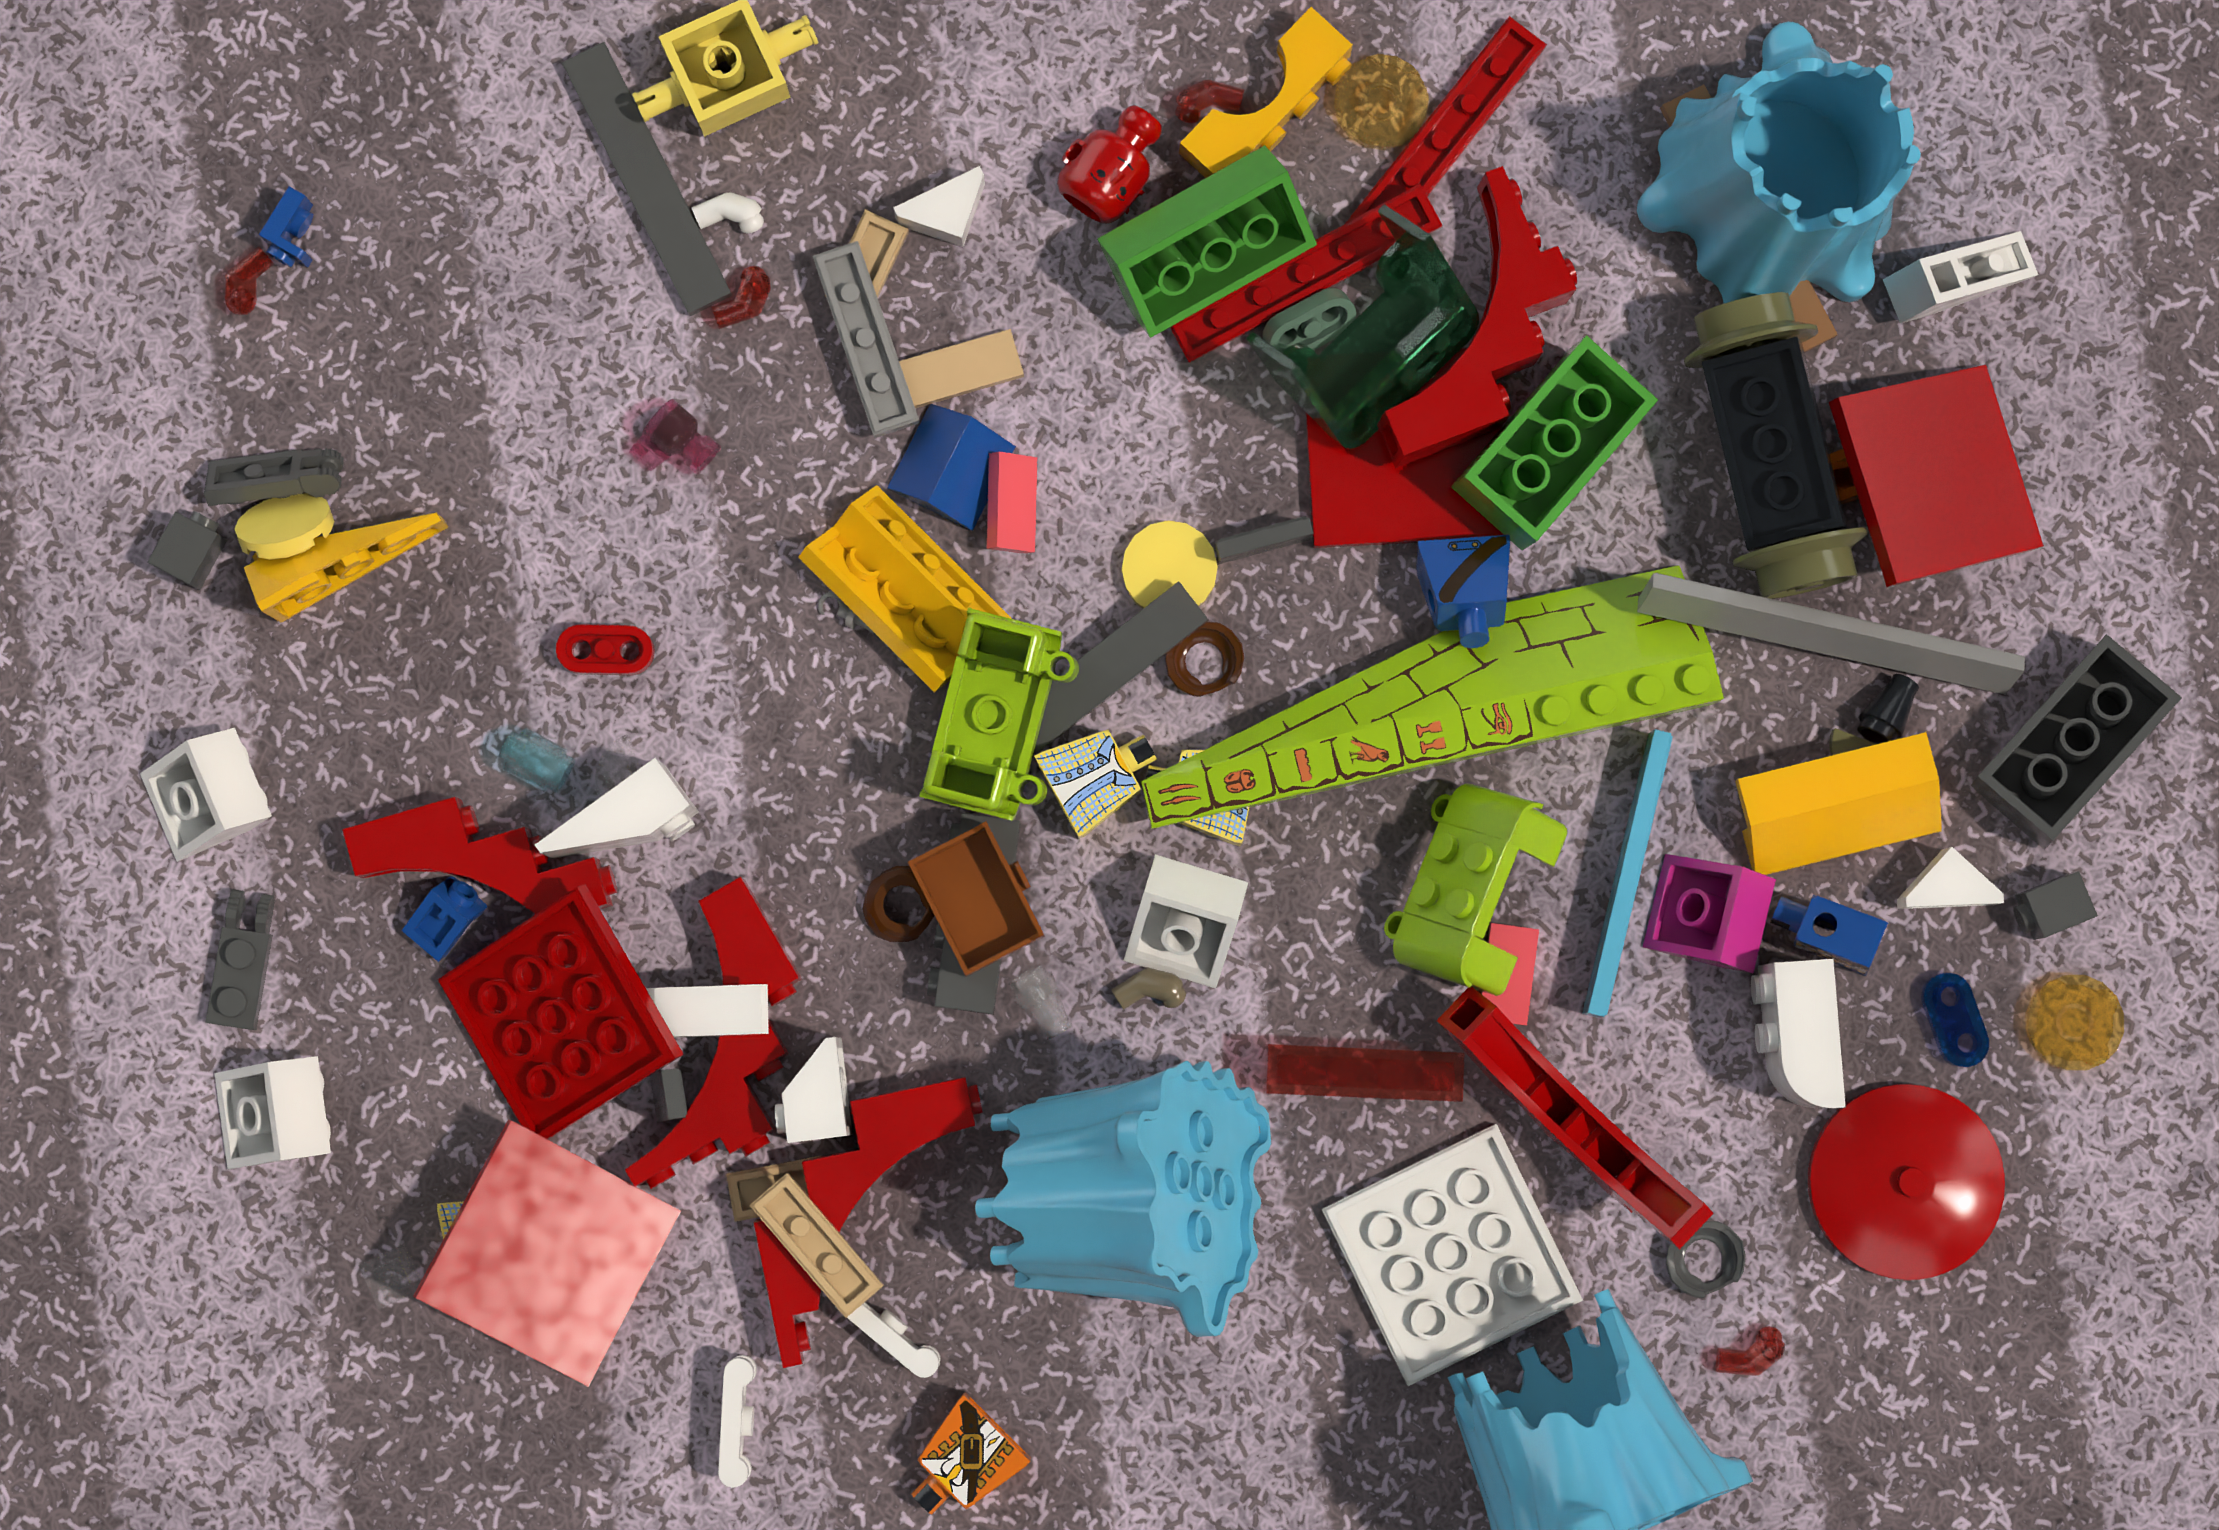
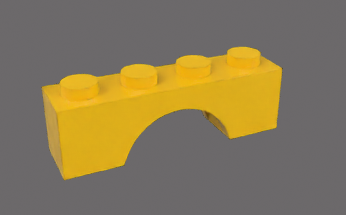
M1310 7L1278 40L1276 53L1284 71V84L1278 96L1265 108L1245 115L1227 114L1212 109L1180 142L1179 154L1200 174L1207 178L1264 145L1271 152L1287 133L1282 127L1294 115L1302 119L1316 105L1319 97L1315 93L1325 82L1328 81L1333 86L1347 73L1352 66L1348 58L1351 55L1353 44L1315 9Z

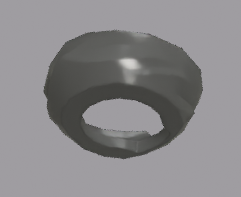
M1706 1221L1680 1250L1672 1243L1668 1247L1666 1266L1669 1278L1680 1291L1696 1298H1704L1707 1294L1720 1290L1731 1283L1738 1282L1744 1272L1746 1258L1743 1241L1725 1224L1719 1221ZM1701 1239L1710 1240L1715 1243L1721 1250L1723 1257V1274L1715 1281L1703 1283L1701 1279L1692 1275L1686 1268L1684 1261L1688 1246L1694 1241Z

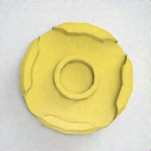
M308 493L291 495L287 498H271L253 506L238 519L235 532L242 552L249 555L251 551H256L258 558L269 560L287 558L309 550L315 545L313 539L321 533L326 538L332 530L334 519L326 499L322 497L315 498Z
M1168 520L1150 524L1133 537L1124 553L1122 576L1129 595L1136 605L1143 609L1178 581L1196 604L1200 606L1206 601L1215 586L1218 566L1214 549L1203 533L1187 523Z

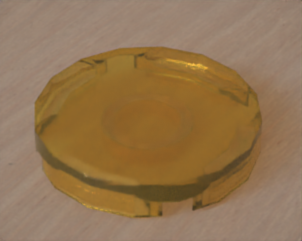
M1376 54L1368 56L1356 64H1352L1350 69L1340 78L1336 85L1333 107L1339 126L1351 140L1365 148L1386 150L1402 146L1419 131L1427 116L1429 96L1424 82L1420 78V74L1413 65L1397 56Z
M2062 975L2046 982L2032 995L2025 1012V1032L2034 1050L2046 1063L2062 1070H2089L2104 1064L2117 1051L2124 1034V1012L2117 996L2103 982L2087 975Z

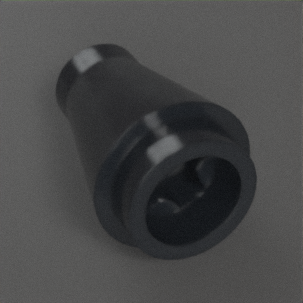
M1893 674L1889 683L1858 716L1860 721L1857 728L1858 733L1864 739L1875 744L1902 738L1914 696L1919 689L1918 684L1905 675Z

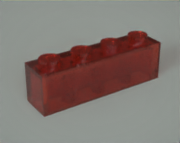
M1267 1044L1264 1093L1463 1102L1465 1053Z

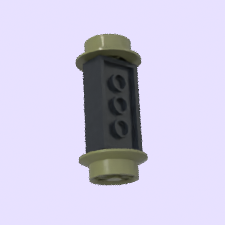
M1785 292L1746 297L1699 313L1694 317L1700 346L1684 359V364L1688 368H1703L1746 548L1750 552L1732 561L1733 566L1755 571L1761 597L1770 599L1803 594L1856 578L1858 575L1851 548L1863 539L1868 532L1867 528L1863 527L1847 528L1802 344V342L1818 334L1817 326L1795 321L1790 296Z

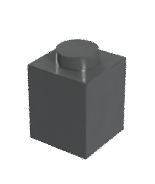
M175 511L147 563L200 590L225 546L227 539L216 533L220 524L204 515L193 511L190 518H187Z
M2079 871L2065 874L2015 895L2018 905L2013 907L2015 919L2022 932L2025 934L2030 932L2033 940L2046 938L2098 916Z

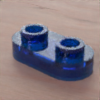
M1954 973L1934 975L1923 986L1921 1001L1939 1052L1943 1059L1953 1066H1975L1988 1053L1989 1037L1969 983L1960 975ZM1945 988H1951L1956 994V1001L1951 1006H1947L1942 1002L1941 993ZM1964 1033L1969 1035L1973 1042L1972 1048L1968 1052H1963L1958 1047V1039Z

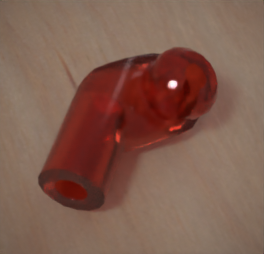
M1202 80L1178 94L1176 98V103L1178 104L1175 110L1176 117L1185 123H1195L1199 120L1201 110L1212 105L1239 113L1245 89L1213 80Z
M749 266L745 268L740 276L742 281L735 299L712 306L719 329L755 318L762 312L771 291L770 278L761 267Z
M1766 1326L1758 1330L1756 1342L1746 1351L1718 1348L1716 1372L1751 1376L1761 1375L1782 1358L1785 1351L1782 1333L1775 1327Z

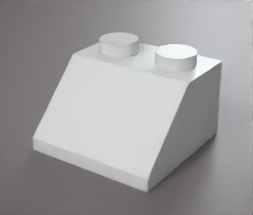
M235 728L186 740L140 773L177 862L246 833L272 816L267 806L266 795L259 787L249 763L248 752L241 743Z
M1155 854L1123 961L1173 973L1179 978L1216 988L1239 919L1248 882Z
M825 1038L782 1092L783 1104H775L778 1134L786 1133L787 1143L853 1135L842 1038Z
M318 1056L266 1062L214 1073L227 1170L331 1153L329 1142L331 1130L326 1119L323 1099L324 1079L319 1069Z

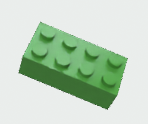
M1265 145L1097 238L1129 310L1150 338L1317 245L1288 171Z
M1586 335L1568 350L1451 485V488L1501 533L1510 535V541L1523 551L1540 539L1655 405L1658 399Z

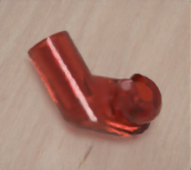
M260 246L256 247L225 275V303L234 314L247 315L254 310L257 301L256 279L274 265L273 261Z

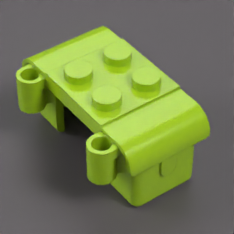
M971 608L967 609V619L957 653L959 656H956L923 789L919 797L1011 821L1015 819L1020 803L1038 805L1044 801L1047 795L1045 782L1039 777L1028 775L1052 680L1068 683L1073 681L1079 672L1077 660L1070 654L1060 651L1061 631ZM1061 659H1067L1070 664L1069 671L1065 675L1058 676L1055 672L1056 663ZM1033 781L1036 783L1038 791L1034 798L1027 799L1023 794L1026 783Z
M1463 784L1452 795L1443 794L1439 796L1431 808V816L1438 822V825L1404 907V912H1393L1389 915L1384 925L1386 936L1394 940L1393 953L1396 960L1406 967L1469 988L1472 986L1476 990L1494 996L1503 994L1518 957L1482 939L1485 936L1518 851L1520 850L1550 867H1555L1567 836L1566 826L1534 809H1542L1543 804L1474 784Z

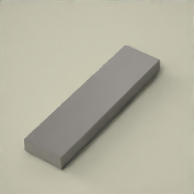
M858 241L814 255L813 259L874 438L919 424V418Z

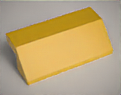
M878 485L853 501L836 524L808 544L798 556L934 693L951 679L956 656H959L957 653L967 619L968 608L1012 619Z
M1926 732L1739 778L1735 781L1747 824V829L1743 830L1742 833L1753 871L1764 875L1942 831L1939 776Z

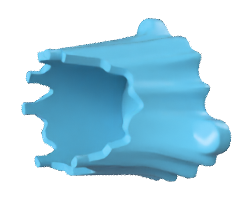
M1789 21L1779 23L1767 34L1763 41V62L1760 72L1748 78L1724 74L1718 82L1717 94L1714 98L1695 99L1686 97L1681 99L1677 106L1672 126L1664 131L1659 139L1658 152L1661 162L1659 175L1638 200L1637 214L1644 227L1652 232H1682L1688 234L1695 241L1697 247V270L1705 279L1718 287L1723 303L1775 292H1785L1790 296L1799 282L1805 280L1823 288L1841 301H1858L1870 292L1875 283V270L1872 259L1875 241L1880 240L1890 229L1893 201L1909 179L1914 165L1921 157L1918 147L1912 145L1914 126L1910 108H1898L1891 101L1889 82L1893 77V72L1889 66L1881 64L1876 68L1862 67L1852 61L1838 64L1833 63L1830 53L1826 49L1816 46L1811 34L1805 27Z
M1184 1061L1143 1079L1042 1097L1036 1103L1026 1104L1010 1113L994 1114L992 1116V1131L1010 1130L1019 1134L1020 1137L1004 1151L1002 1168L1008 1178L1007 1185L996 1197L979 1198L976 1201L975 1211L979 1218H998L1003 1223L1021 1232L1024 1237L1023 1240L1010 1245L993 1246L990 1251L993 1265H1012L1019 1271L1015 1273V1287L1134 1300L1173 1307L1179 1312L1182 1323L1193 1336H1218L1222 1333L1230 1301L1236 1293L1243 1292L1246 1288L1250 1268L1258 1256V1247L1253 1233V1220L1255 1213L1261 1206V1197L1255 1187L1253 1173L1258 1158L1270 1148L1271 1134L1269 1113L1265 1107L1257 1103L1255 1093L1251 1087L1239 1089L1236 1085L1234 1074L1229 1068L1213 1072L1208 1061L1198 1062L1193 1066L1189 1061Z
M1609 1289L1594 1295L1602 1312L1600 1317L1596 1318L1600 1345L1588 1344L1581 1326L1563 1333L1571 1351L1573 1379L1569 1383L1562 1381L1541 1363L1534 1346L1517 1353L1524 1371L1519 1393L1507 1390L1496 1395L1490 1389L1484 1372L1477 1373L1466 1379L1463 1372L1448 1377L1455 1394L1454 1413L1480 1489L1491 1530H1646L1689 1511L1704 1502L1753 1482L1744 1461L1736 1457H1721L1712 1453L1696 1433L1616 1306Z

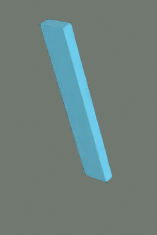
M1654 729L1648 733L1582 1014L1601 1018L1605 1017L1608 1013L1673 738L1671 733Z

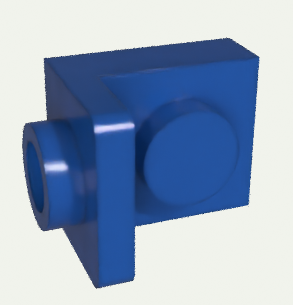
M290 186L275 207L259 236L270 245L266 253L290 268L297 261L308 268L312 258L304 250L292 244L291 240L294 236L301 238L310 227L313 220V213L310 210L313 204L304 194Z
M450 876L431 889L401 931L439 962L448 955L470 923L483 914L487 904L478 897L473 887Z

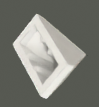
M980 166L893 207L898 224L910 230L964 247L985 186L984 174Z
M1953 847L1942 849L1897 899V909L1997 905L2004 903V894Z

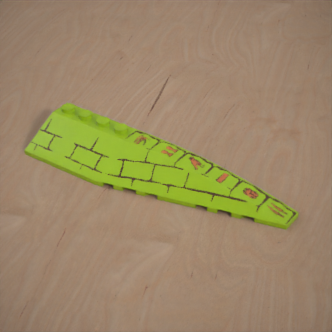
M1680 565L1507 602L1504 624L1500 627L1488 628L1489 642L1482 647L1466 648L1462 646L1459 630L1442 631L1205 749V751L1141 781L1151 829L1713 705L1723 700L1724 697L1713 651L1704 628L1637 612L1638 598L1653 573L1685 579Z

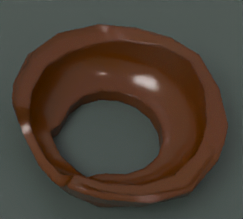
M1218 622L1205 623L1170 650L1165 657L1167 674L1178 689L1196 697L1214 693L1231 684H1235L1241 674L1244 662L1242 643L1232 630ZM1203 642L1216 646L1223 656V677L1215 683L1206 685L1201 684L1197 678L1189 673L1185 663L1186 654L1190 648Z
M910 866L892 867L883 871L872 880L865 894L862 908L866 923L876 937L889 942H909L918 939L919 935L928 927L935 916ZM902 885L913 888L919 894L921 902L926 908L922 919L912 927L907 924L895 923L885 914L883 908L884 898L887 892L894 887Z

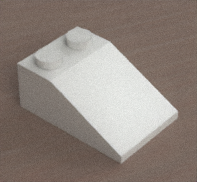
M654 758L536 843L535 846L540 853L555 859L660 841L664 837H669L671 841H674L695 826L691 818L698 814L699 811L668 768Z

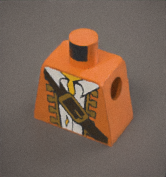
M964 1392L918 1457L917 1461L930 1475L911 1495L931 1515L951 1495L965 1509H968L1030 1463L1031 1457Z

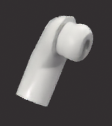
M732 192L723 193L691 207L700 229L724 219L738 222L741 231L749 234L758 231L764 223V219L760 214L761 207L755 200Z

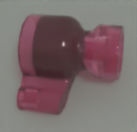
M671 399L650 419L642 432V436L633 445L629 453L650 471L659 467L673 455L680 454L683 457V464L698 475L716 457L721 449V445L709 435L699 434L697 419L675 399Z

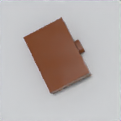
M987 821L908 861L966 977L1045 937L1022 892L1031 886L1018 861L1008 865Z

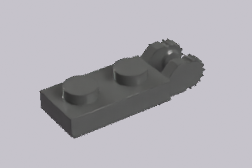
M325 448V450L314 449L306 451L297 449L210 461L204 496L208 506L236 505L245 501L268 498H287L291 495L304 494V492L315 498L324 497L326 494L330 496L341 488L342 480L339 472L343 469L344 457L337 450Z
M235 889L231 890L225 913V927L221 928L205 1023L257 1030L273 937L269 933L275 904L274 895H261L256 907L255 932L240 930L242 913L246 905L245 892Z

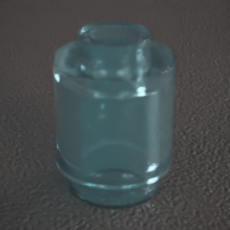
M527 727L520 734L512 731L499 753V757L505 760L503 764L504 771L543 792L548 788L558 793L575 764V759L567 755L566 748Z

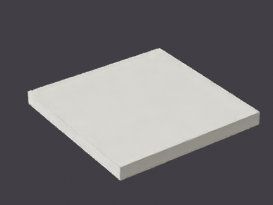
M1497 1124L1487 1127L1321 1209L1407 1386L1583 1301Z

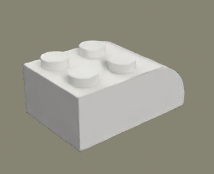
M1833 959L1776 962L1759 965L1758 975H1752L1751 977L1752 1000L1754 1004H1761L1762 1024L1755 1025V1044L1758 1053H1765L1766 1069L1772 1084L1783 1097L1800 1106L1810 1108L1846 1107Z

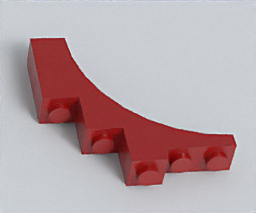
M1503 166L1485 172L1477 186L1488 222L1492 256L1489 294L1479 327L1467 350L1446 374L1419 395L1386 410L1377 424L1395 468L1500 429L1510 416L1508 411L1511 409V404L1506 389L1501 383L1496 384L1495 380L1534 366L1543 353L1544 338L1537 322L1534 320L1530 321L1529 317L1567 304L1577 289L1575 286L1577 284L1575 268L1568 258H1563L1559 247L1555 246L1540 252L1541 238L1538 229L1532 221L1527 222L1521 208L1523 201L1520 188L1513 178L1508 179Z
M451 797L342 829L354 875L363 879L396 872H442L474 879L500 890L535 914L574 888L586 884L600 909L613 906L610 895L617 893V886L610 865L602 867L600 860L595 857L543 872L541 865L548 863V856L540 853L535 846L536 843L542 840V837L540 835L533 837L531 830L526 827L474 841L472 835L479 833L474 809L471 805L464 807L463 801L457 797Z
M739 877L698 901L714 935L722 970L723 985L768 984V1001L771 1006H775L797 993L793 984L802 980L744 878ZM769 1018V1034L719 1036L717 1051L704 1085L688 1109L686 1117L672 1129L657 1147L625 1169L634 1187L640 1186L645 1182L650 1190L676 1175L672 1166L688 1157L694 1165L717 1152L718 1148L714 1142L719 1139L722 1140L729 1154H733L741 1149L745 1157L771 1143L766 1134L776 1128L747 1079L755 1075L759 1082L784 1068L780 1059L789 1053Z
M1472 986L1471 988L1468 987L1436 1020L1482 1072L1500 1090L1518 1103L1554 1142L1573 1156L1609 1195L1631 1213H1636L1679 1250L1714 1214L1702 1200L1662 1168L1598 1110L1536 1049L1495 1004Z

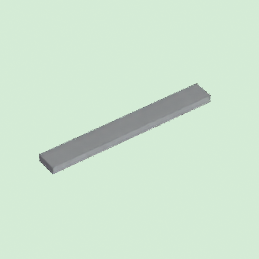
M1653 573L1638 598L1637 612L2004 695H2006L2025 671V657L2022 655L1659 573Z

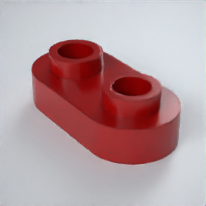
M573 625L561 633L556 643V655L560 663L570 672L580 675H637L644 672L651 665L655 654L654 644L648 634L642 629L630 625ZM580 642H587L591 647V652L585 659H578L574 655V647ZM628 643H635L639 647V654L633 660H626L622 656V648Z

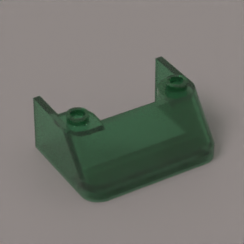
M1385 204L1378 210V213L1396 242L1381 256L1376 269L1377 281L1384 292L1334 341L1317 355L1313 349L1301 343L1293 344L1281 353L1254 332L1246 338L1277 384L1331 438L1349 449L1361 446L1379 430L1377 424L1384 412L1409 400L1472 339L1479 325V313L1432 236Z

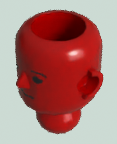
M1132 105L1120 114L1118 128L1114 133L1105 129H1097L1089 133L1083 141L1081 139L1074 141L1062 157V161L1066 164L1058 175L1057 180L1061 195L1081 213L1102 224H1110L1118 220L1124 213L1128 214L1132 202L1138 196H1142L1145 193L1141 189L1150 176V165L1142 152L1147 146L1154 144L1160 138L1162 132L1160 122L1144 109Z

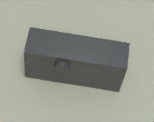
M2106 634L1977 776L1971 786L2045 850L2182 697Z

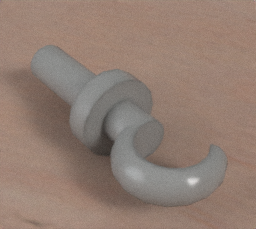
M833 591L825 593L819 599L818 611L820 614L825 615L823 611L825 600L834 597L839 603L837 616L845 619L846 627L854 629L858 625L873 632Z

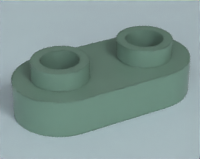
M1337 288L1324 289L1273 316L1263 330V342L1276 359L1280 361L1296 360L1345 334L1355 321L1356 308L1342 290Z

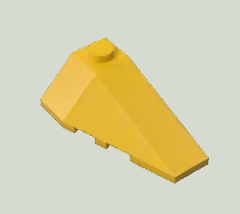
M436 512L329 534L326 538L319 536L313 539L315 545L309 550L287 558L269 560L258 558L255 553L252 556L254 562L245 566L244 570L261 612L282 623L447 529L448 525Z

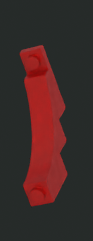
M960 1077L851 1100L850 1104L859 1148L803 1160L802 1165L809 1198L840 1232L851 1210L866 1190L901 1158L927 1142L948 1133L975 1126L973 1115L983 1113L977 1085L967 1086L966 1077ZM757 1219L754 1221V1227L782 1366L787 1368L801 1365L804 1361L803 1352L811 1350L806 1322L797 1323L795 1315L819 1310L822 1290L761 1219Z

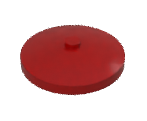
M1912 1084L1888 1085L1875 1088L1851 1099L1845 1104L1846 1107L1839 1108L1827 1121L1816 1139L1808 1168V1193L1813 1214L1820 1229L1832 1246L1856 1266L1876 1275L1900 1280H1920L1942 1275L1962 1265L1975 1255L1990 1237L1997 1224L2005 1192V1173L1999 1148L1991 1132L1980 1117L1967 1105L1948 1093Z

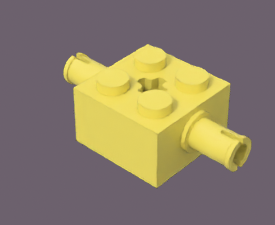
M738 0L659 36L664 52L673 69L670 72L671 77L640 92H634L632 96L645 122L681 104H684L685 108L690 106L705 137L790 98L786 81L779 69V65H781L780 59L813 44L816 45L819 42L806 15L767 33L765 29L761 30L748 0ZM727 61L732 70L723 74L719 70L718 64Z

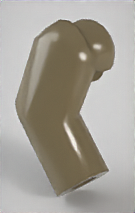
M1152 968L1141 970L1111 989L1123 1010L1145 996L1161 1000L1167 1008L1180 1006L1186 998V991L1182 987L1183 982L1178 976Z

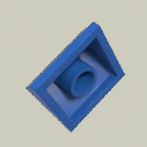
M930 404L887 489L973 532L988 503L989 453L1006 452L1013 454L1016 446L972 416Z

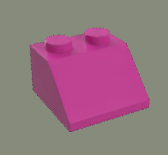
M1665 854L1643 948L1717 967L1754 973L1776 879L1742 866Z

